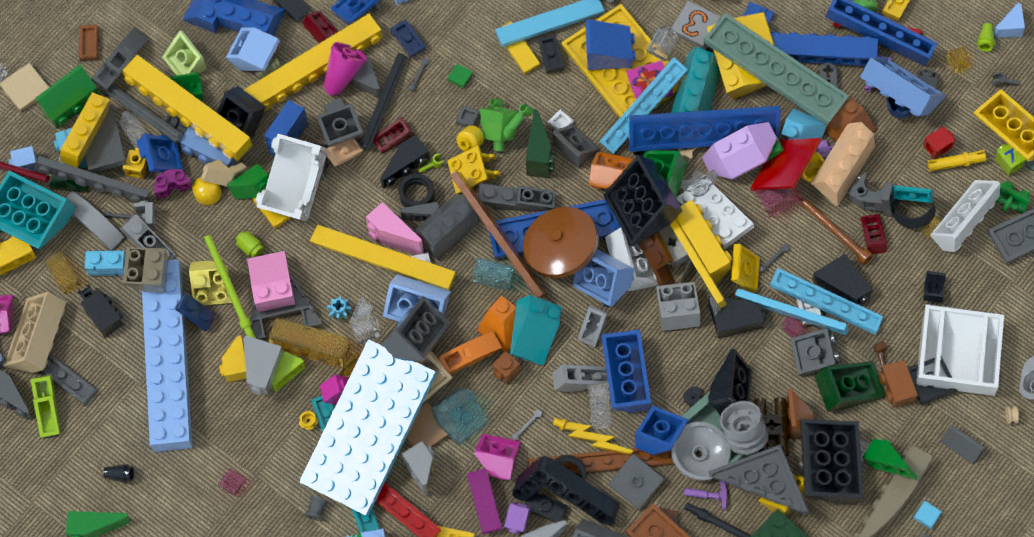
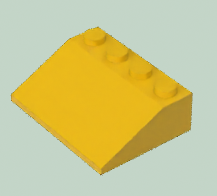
M764 12L734 18L774 45ZM715 24L707 27L708 33L715 26ZM714 50L726 92L733 99L768 86Z

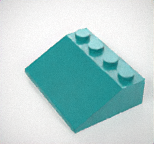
M8 171L0 184V230L39 250L68 223L77 208L68 199L11 171Z

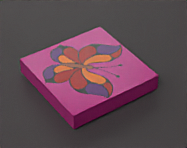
M662 61L626 71L635 99L640 96L664 68ZM671 89V90L665 95L664 98L673 96V95H674L673 89Z

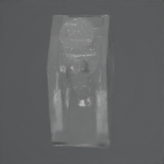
M608 383L588 385L592 429L612 428Z

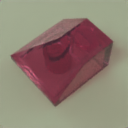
M796 186L790 189L754 190L769 218L803 199Z

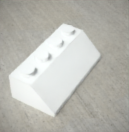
M975 180L935 228L930 236L943 251H957L966 237L972 234L974 227L984 219V215L995 205L996 200L1000 197L999 181Z

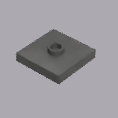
M633 454L610 481L608 486L639 510L664 478Z

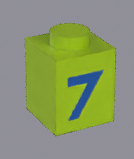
M1006 144L1001 145L997 149L995 156L996 162L1008 176L1024 167L1026 161L1010 145Z

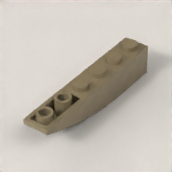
M911 445L909 450H904L901 457L918 478L914 480L891 474L890 476L893 477L891 482L886 481L881 490L884 493L881 499L876 498L872 505L874 510L872 515L867 514L862 523L865 526L862 532L857 531L855 537H875L895 518L915 491L931 463L932 455Z

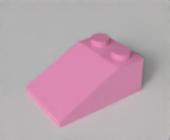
M383 202L366 216L368 235L374 241L378 240L383 245L414 255L424 253L422 239Z
M285 251L247 259L257 312L295 304Z

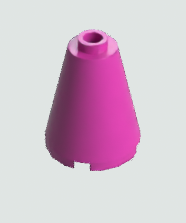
M334 42L331 46L324 81V88L329 95H340L365 64L367 57L357 48L356 51L350 49L351 45L342 42Z

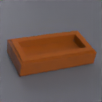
M98 25L79 26V60L98 61Z

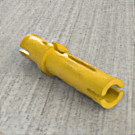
M984 150L970 153L962 152L960 155L927 160L929 172L957 166L967 167L970 166L969 164L986 162V154Z

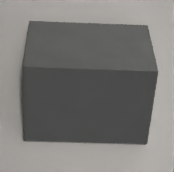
M574 124L556 129L552 133L553 145L578 168L599 151V148Z

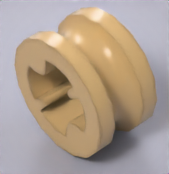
M1006 406L1005 416L1007 424H1011V422L1018 423L1017 406H1013V408Z

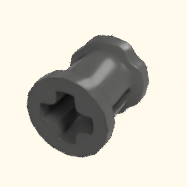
M310 496L309 500L311 502L304 516L311 520L321 521V513L327 501L320 497Z

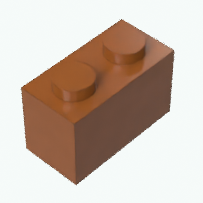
M905 360L882 366L879 380L886 387L885 395L888 403L891 402L893 408L916 402L918 394Z

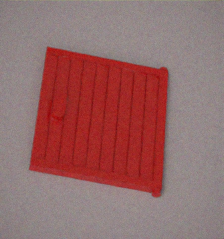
M821 138L780 139L779 141L784 151L770 161L767 160L750 190L753 192L754 190L794 188L820 145Z

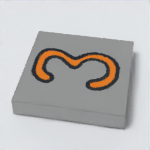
M688 1L671 27L670 32L699 47H703L705 45L703 43L704 38L708 34L707 27L716 24L721 17Z

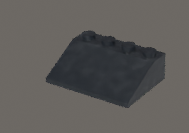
M641 155L635 157L603 195L631 246L637 245L671 225L683 211L656 163Z
M801 419L805 497L835 504L857 505L864 498L859 422Z

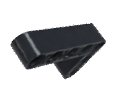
M548 456L539 457L517 477L512 490L514 498L526 501L542 486H545L604 525H612L619 510V503Z

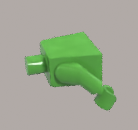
M499 98L491 99L489 101L490 107L480 108V123L484 139L493 141L494 151H504L505 141L514 140L515 132L524 120V115L531 116L534 109L526 104H521L518 114L517 110L503 108V100Z

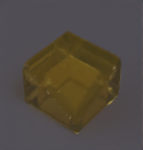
M965 46L947 53L946 59L954 73L971 67Z

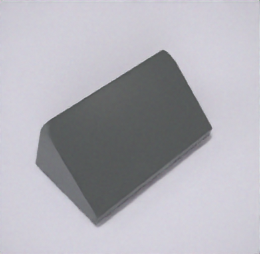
M953 425L949 426L941 440L942 444L971 464L975 463L984 448Z

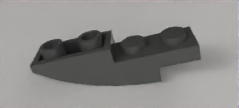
M134 27L91 80L106 91L149 38Z
M481 183L478 186V197L484 205L494 206V209L545 211L552 210L555 207L556 191L525 186L510 188Z

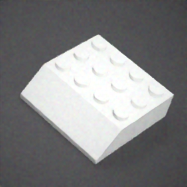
M926 305L921 329L917 385H932L944 389L955 388L961 392L995 396L999 382L1004 315ZM941 356L952 378H948L946 376L945 371L940 363ZM935 358L934 363L924 366L925 361ZM927 372H934L933 374L925 375Z

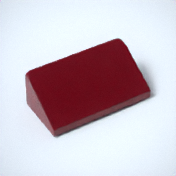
M321 11L306 15L303 21V26L319 44L338 33Z

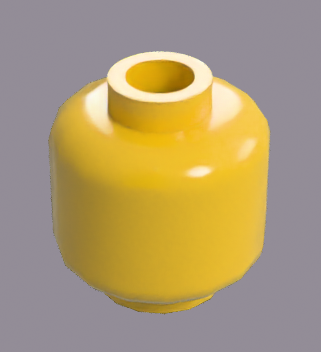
M467 126L458 133L456 138L457 144L464 152L477 145L481 146L484 142L483 132L476 126Z

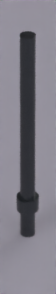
M688 502L684 506V510L696 515L697 519L703 522L707 521L736 537L751 536L709 514V511L704 508L700 509Z

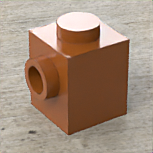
M506 351L492 364L493 375L505 384H508L520 372V364Z

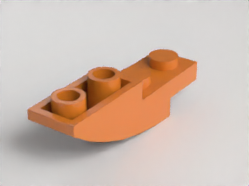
M494 331L446 352L439 356V361L453 375L465 367H471L501 350L502 346Z

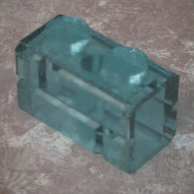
M477 258L472 275L473 283L511 291L515 267Z

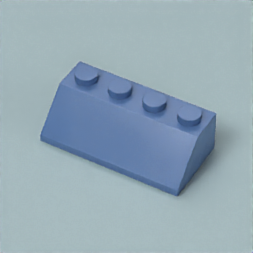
M887 57L870 58L860 76L865 80L866 85L878 88L882 95L895 99L894 102L902 107L906 106L910 109V113L918 117L928 115L946 96Z

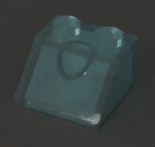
M458 387L431 408L438 425L459 445L488 423L473 391Z

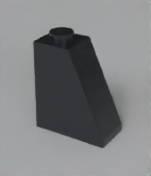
M846 254L813 274L812 281L815 284L853 303H860L862 305L870 300L872 288Z
M709 297L708 306L718 339L763 328L766 316L764 310H760L759 304L724 298L726 306L720 309L714 297Z

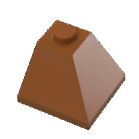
M849 97L828 126H826L825 133L837 142L848 123L862 122L871 132H875L876 127L865 109Z
M788 389L786 404L789 415L790 439L801 438L800 420L814 419L813 412L792 389Z

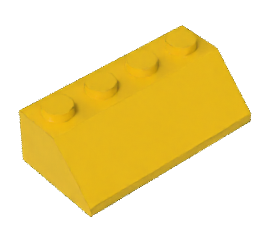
M1000 89L975 110L973 114L1024 159L1032 161L1034 160V117Z
M690 200L680 206L683 211L676 220L713 282L717 284L731 270L730 261H732V258L727 250L725 252L722 250L721 245L723 243L719 236H714L711 232L713 227L708 219L704 220L702 217L704 212L700 205H695Z

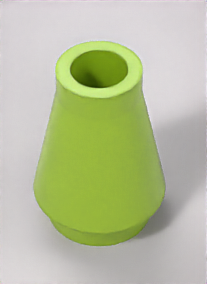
M990 23L983 24L976 42L978 49L983 52H989L995 46L994 26Z

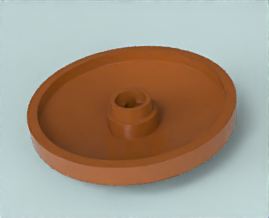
M574 207L554 208L540 215L528 228L523 241L524 256L532 269L542 276L549 278L570 276L584 268L593 258L598 247V231L590 216L584 211Z

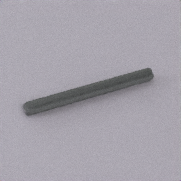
M113 84L104 91L172 141H181L182 133Z

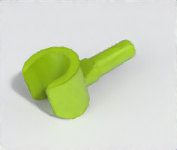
M435 154L432 162L418 169L419 173L432 167L441 168L444 160L436 161L441 155Z

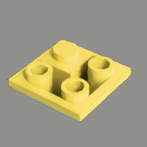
M209 260L190 263L189 275L192 297L202 305L232 303L215 262Z

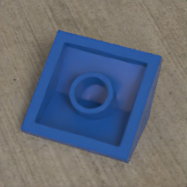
M339 0L330 9L345 24H352L379 0Z

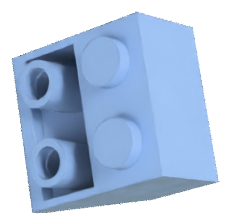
M254 27L241 28L226 59L239 71H265L280 40Z

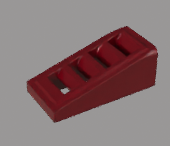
M400 117L378 133L373 142L382 154L415 134L407 121ZM387 135H390V136H391V138H392L391 141H389V139L387 138ZM382 138L384 139V141H385V143H386L384 146H383V144H382L381 141H380V139H382Z
M880 215L860 217L866 249L873 253V255L886 253L887 242ZM870 223H877L876 225H866Z

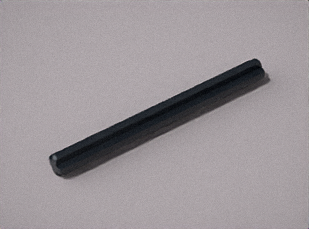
M403 53L397 54L360 143V148L365 151H369L407 61V56Z

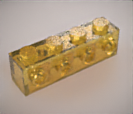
M276 318L269 335V343L282 346L283 350L291 352L293 355H303L314 361L321 360L332 366L339 365L343 367L351 347L350 338L279 318Z

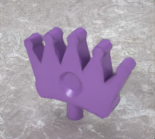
M823 140L818 146L816 153L821 154L822 158L826 159L834 146L828 147L827 140Z

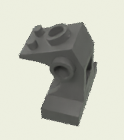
M864 172L862 176L859 175L857 177L859 181L853 184L849 190L851 202L861 209L882 211L884 216L892 217L895 202L893 184L885 182L882 190L878 192L869 191L867 189V173Z

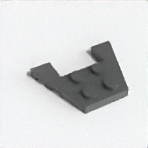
M290 276L295 299L294 305L257 312L253 297L250 320L256 339L266 340L263 321L302 312L306 330L323 327L320 318L315 313L293 276Z

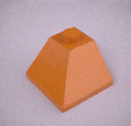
M597 151L591 165L588 185L593 186L595 189L609 188L634 158Z
M501 295L488 309L477 329V332L481 335L494 331L502 346V352L506 351L508 353L511 350L516 306Z

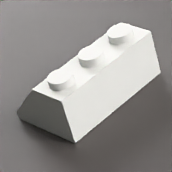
M621 228L605 237L610 256L634 268L631 287L627 291L659 285L639 243L631 246Z

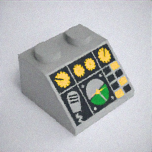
M421 441L402 453L405 467L425 497H427L432 485L435 471L434 462L436 460L429 445L425 446Z

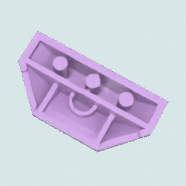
M769 122L749 125L714 143L702 158L711 175L733 180L767 162L777 137Z

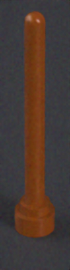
M807 199L801 200V205L856 254L858 262L865 265L871 260L873 253L868 249H861Z

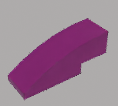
M481 469L467 473L482 534L502 530L487 470Z

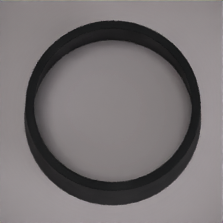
M895 199L894 218L903 227L911 229L924 227L935 216L936 208L934 202H932L929 210L924 215L916 218L905 217L897 210V205L902 200Z

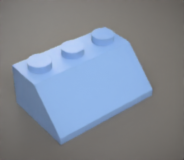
M397 274L389 285L383 317L399 322L406 312L423 296L444 316L451 291Z

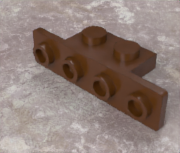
M657 232L640 242L639 246L644 252L660 286L675 284L666 266L674 260L660 232Z

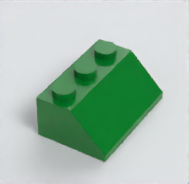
M78 65L38 95L36 100L43 115L57 129L59 126L65 125L71 117L82 112L92 92L100 94L84 68Z
M645 151L644 157L656 163L673 195L677 198L688 164L679 151Z

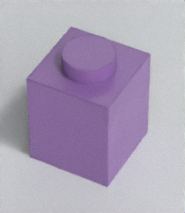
M511 502L504 527L509 528L508 531L520 534V531L524 532L527 528L532 506Z

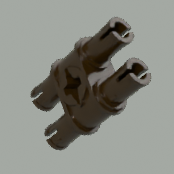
M779 397L774 398L775 415H767V399L761 398V406L760 399H754V403L759 408L765 423L768 440H776L777 446L781 445L785 457H788L790 455L788 440L791 434L789 433V415L786 410V398L781 397V405L779 404ZM769 425H773L774 430H770ZM768 440L764 447L757 451V453L762 452V450L765 451L769 449Z

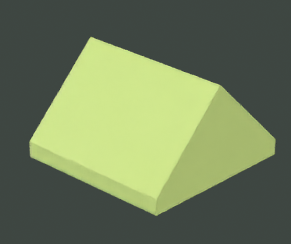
M179 31L162 58L176 75L193 72L201 73L207 69L203 56L184 32Z

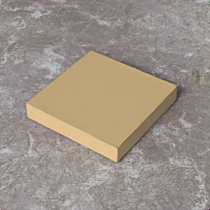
M30 63L0 82V87L20 112L37 101L36 97L49 88Z

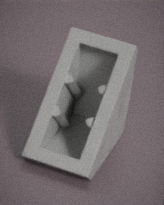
M589 306L577 340L596 347L607 325L608 313Z

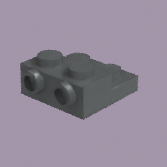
M828 328L790 338L797 373L800 377L820 372L826 366L839 365L838 363L842 361L839 351L835 350V344H838L837 337Z

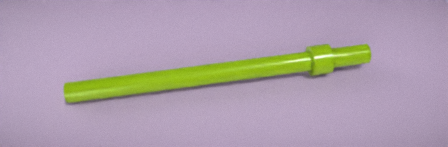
M211 234L204 237L205 242L240 319L241 329H244L247 336L256 338L251 327L252 322L245 314Z

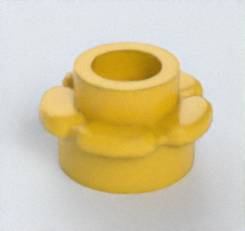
M306 411L299 417V425L302 428H306V430H311L318 424V418L314 412Z

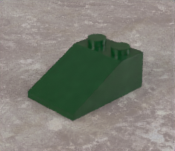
M534 109L526 155V175L549 179L550 172H554V153H551V145L538 109Z
M873 361L826 366L814 376L827 412L848 409L886 397Z

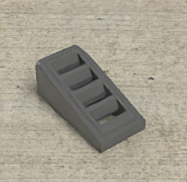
M438 202L401 208V217L403 220L425 221L439 207Z

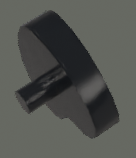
M699 387L687 389L683 394L686 404L690 407L694 406L700 400L702 390Z

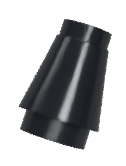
M129 464L105 467L103 475L105 479L123 483L132 482L134 479V467L129 466Z

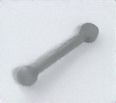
M536 410L534 416L517 433L512 435V439L517 441L526 428L536 418L542 416V411Z

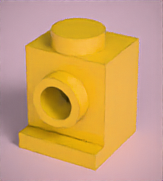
M135 148V151L129 150L126 159L127 164L123 165L125 175L144 179L148 167L147 159L140 157L138 148Z

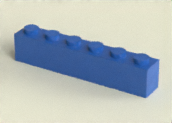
M833 0L825 15V18L864 37L878 38V44L923 66H926L937 45L936 42L850 0Z
M771 32L774 45L800 63L866 66L870 58L877 57L878 38L871 36L862 38L852 35L841 37L833 34L821 36L813 33L801 35L794 32L789 34Z

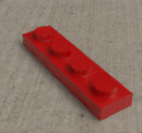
M384 482L375 502L417 537H437L441 529Z

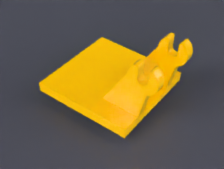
M479 145L447 161L450 173L452 174L455 171L461 172L472 188L489 179H496V176H501L498 170L491 171L485 169L483 162H492L491 159L496 160V155L481 153ZM453 181L456 194H461L462 192Z

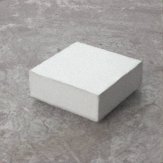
M559 110L548 121V125L554 130L574 124V120L562 110Z

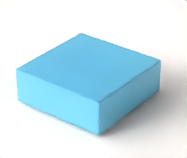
M924 501L913 519L931 529L942 511Z

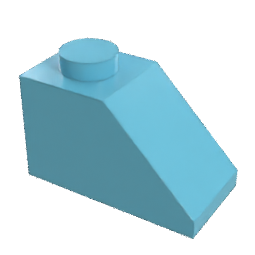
M793 108L786 118L781 134L793 139H822L827 125L817 118Z

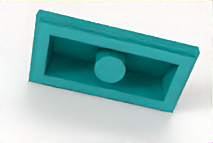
M893 185L894 199L933 202L935 192L932 189Z

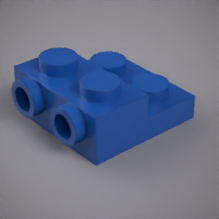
M148 133L142 135L137 140L140 157L147 159L150 172L163 173L171 169L184 171L177 143L167 136H156Z

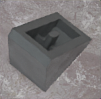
M367 57L365 64L353 78L354 87L378 98L381 95L380 87L371 61Z

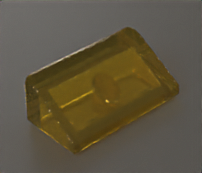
M61 250L46 263L64 294L81 285Z

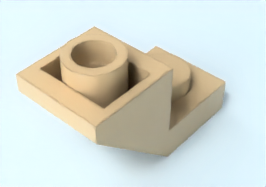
M218 159L204 166L201 180L227 186L228 183L245 172L246 166L241 162L228 168Z

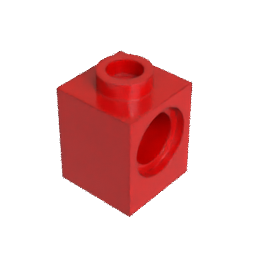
M943 126L925 137L923 146L933 159H936L953 148L955 138L952 132L947 131Z

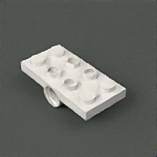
M706 177L676 198L680 206L690 200L695 205H700L704 212L702 217L704 220L708 219L713 227L711 232L714 236H719L723 243L721 247L724 250L754 228V223Z

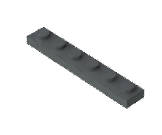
M41 156L38 157L35 169L42 174H53L61 180L69 179L75 181L80 186L88 185L94 187L99 192L107 191L118 198H129L134 203L146 201L149 192L148 190Z

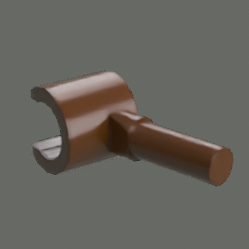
M880 341L874 346V351L879 357L881 368L885 366L882 352L887 351L884 341Z

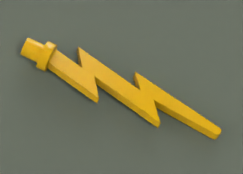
M554 419L553 425L559 427V430L574 431L568 437L594 441L595 443L591 444V447L629 455L633 454L631 449L608 443L615 438L614 436L585 432L592 428L590 425L572 423L566 419Z

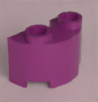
M180 169L166 170L155 178L154 192L157 200L170 196V192L173 189H179L180 192L192 188L188 175Z

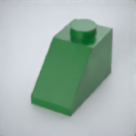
M257 163L228 183L227 186L235 199L256 198L259 192L266 189L269 175Z

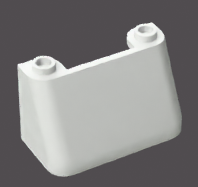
M277 134V138L274 137L272 141V148L274 153H276L266 189L257 194V207L307 221L326 160L327 148Z

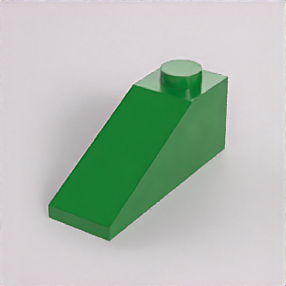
M874 438L862 457L872 469L914 480L918 478L910 466L893 448V444L887 439L879 440Z
M68 511L65 534L67 537H98L130 523L131 519L127 513Z

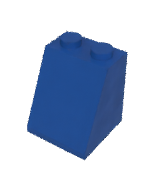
M585 20L587 70L632 68V61H636L635 50H632L631 44H635L634 33H631L630 26Z

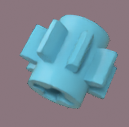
M341 296L335 300L331 298L332 303L327 306L328 311H331L329 314L330 318L335 316L338 321L342 318L347 319V312L352 311L351 307L348 306L349 300L346 299L344 301L341 299Z

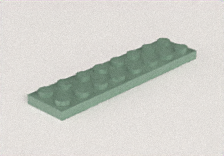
M726 13L723 14L704 38L703 43L827 126L849 97V95Z

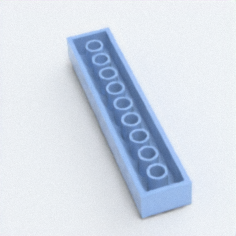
M179 259L168 260L165 293L142 291L149 437L153 452L193 448L185 317L176 311L181 296L184 294L183 273Z

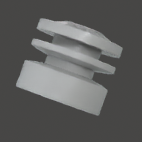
M739 401L725 408L721 414V427L732 451L741 455H749L764 447L768 440V432L761 412L754 403Z

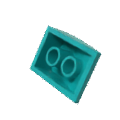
M532 295L517 300L510 355L540 366L544 365L560 324L561 306Z

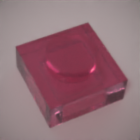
M789 316L783 321L782 329L794 338L802 335L803 328L799 321L796 319L792 320Z
M229 468L218 485L235 497L245 484L246 479Z

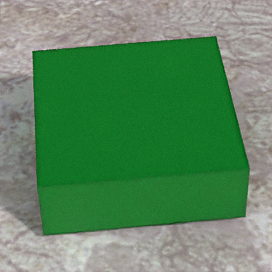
M456 64L447 80L464 89L473 72Z

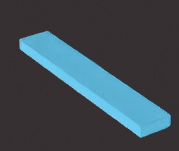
M582 0L497 28L495 33L501 47H505L602 15L605 10L600 0Z
M673 57L599 142L614 154L629 137V116L650 114L688 69Z
M779 268L776 269L769 285L776 290L874 335L877 333L883 316Z
M737 289L735 296L739 301L757 303L760 308L824 329L828 328L831 331L846 336L849 331L846 323L742 289Z

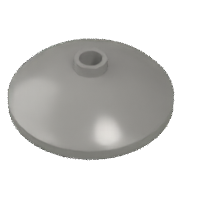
M693 422L686 425L671 449V455L675 466L683 475L694 480L705 481L713 479L709 476L708 471L729 463L730 447L725 434L719 428L706 422ZM695 452H700L702 456L697 457Z

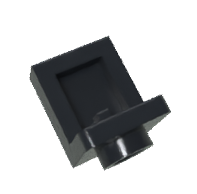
M926 272L923 300L943 302L945 273Z

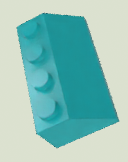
M696 46L687 54L684 66L688 70L680 79L671 113L708 111L711 109L720 76V69L713 53Z

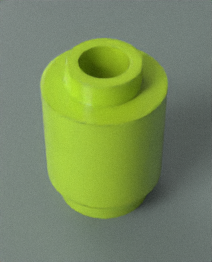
M242 231L236 237V246L249 257H258L264 249L262 242L249 231Z

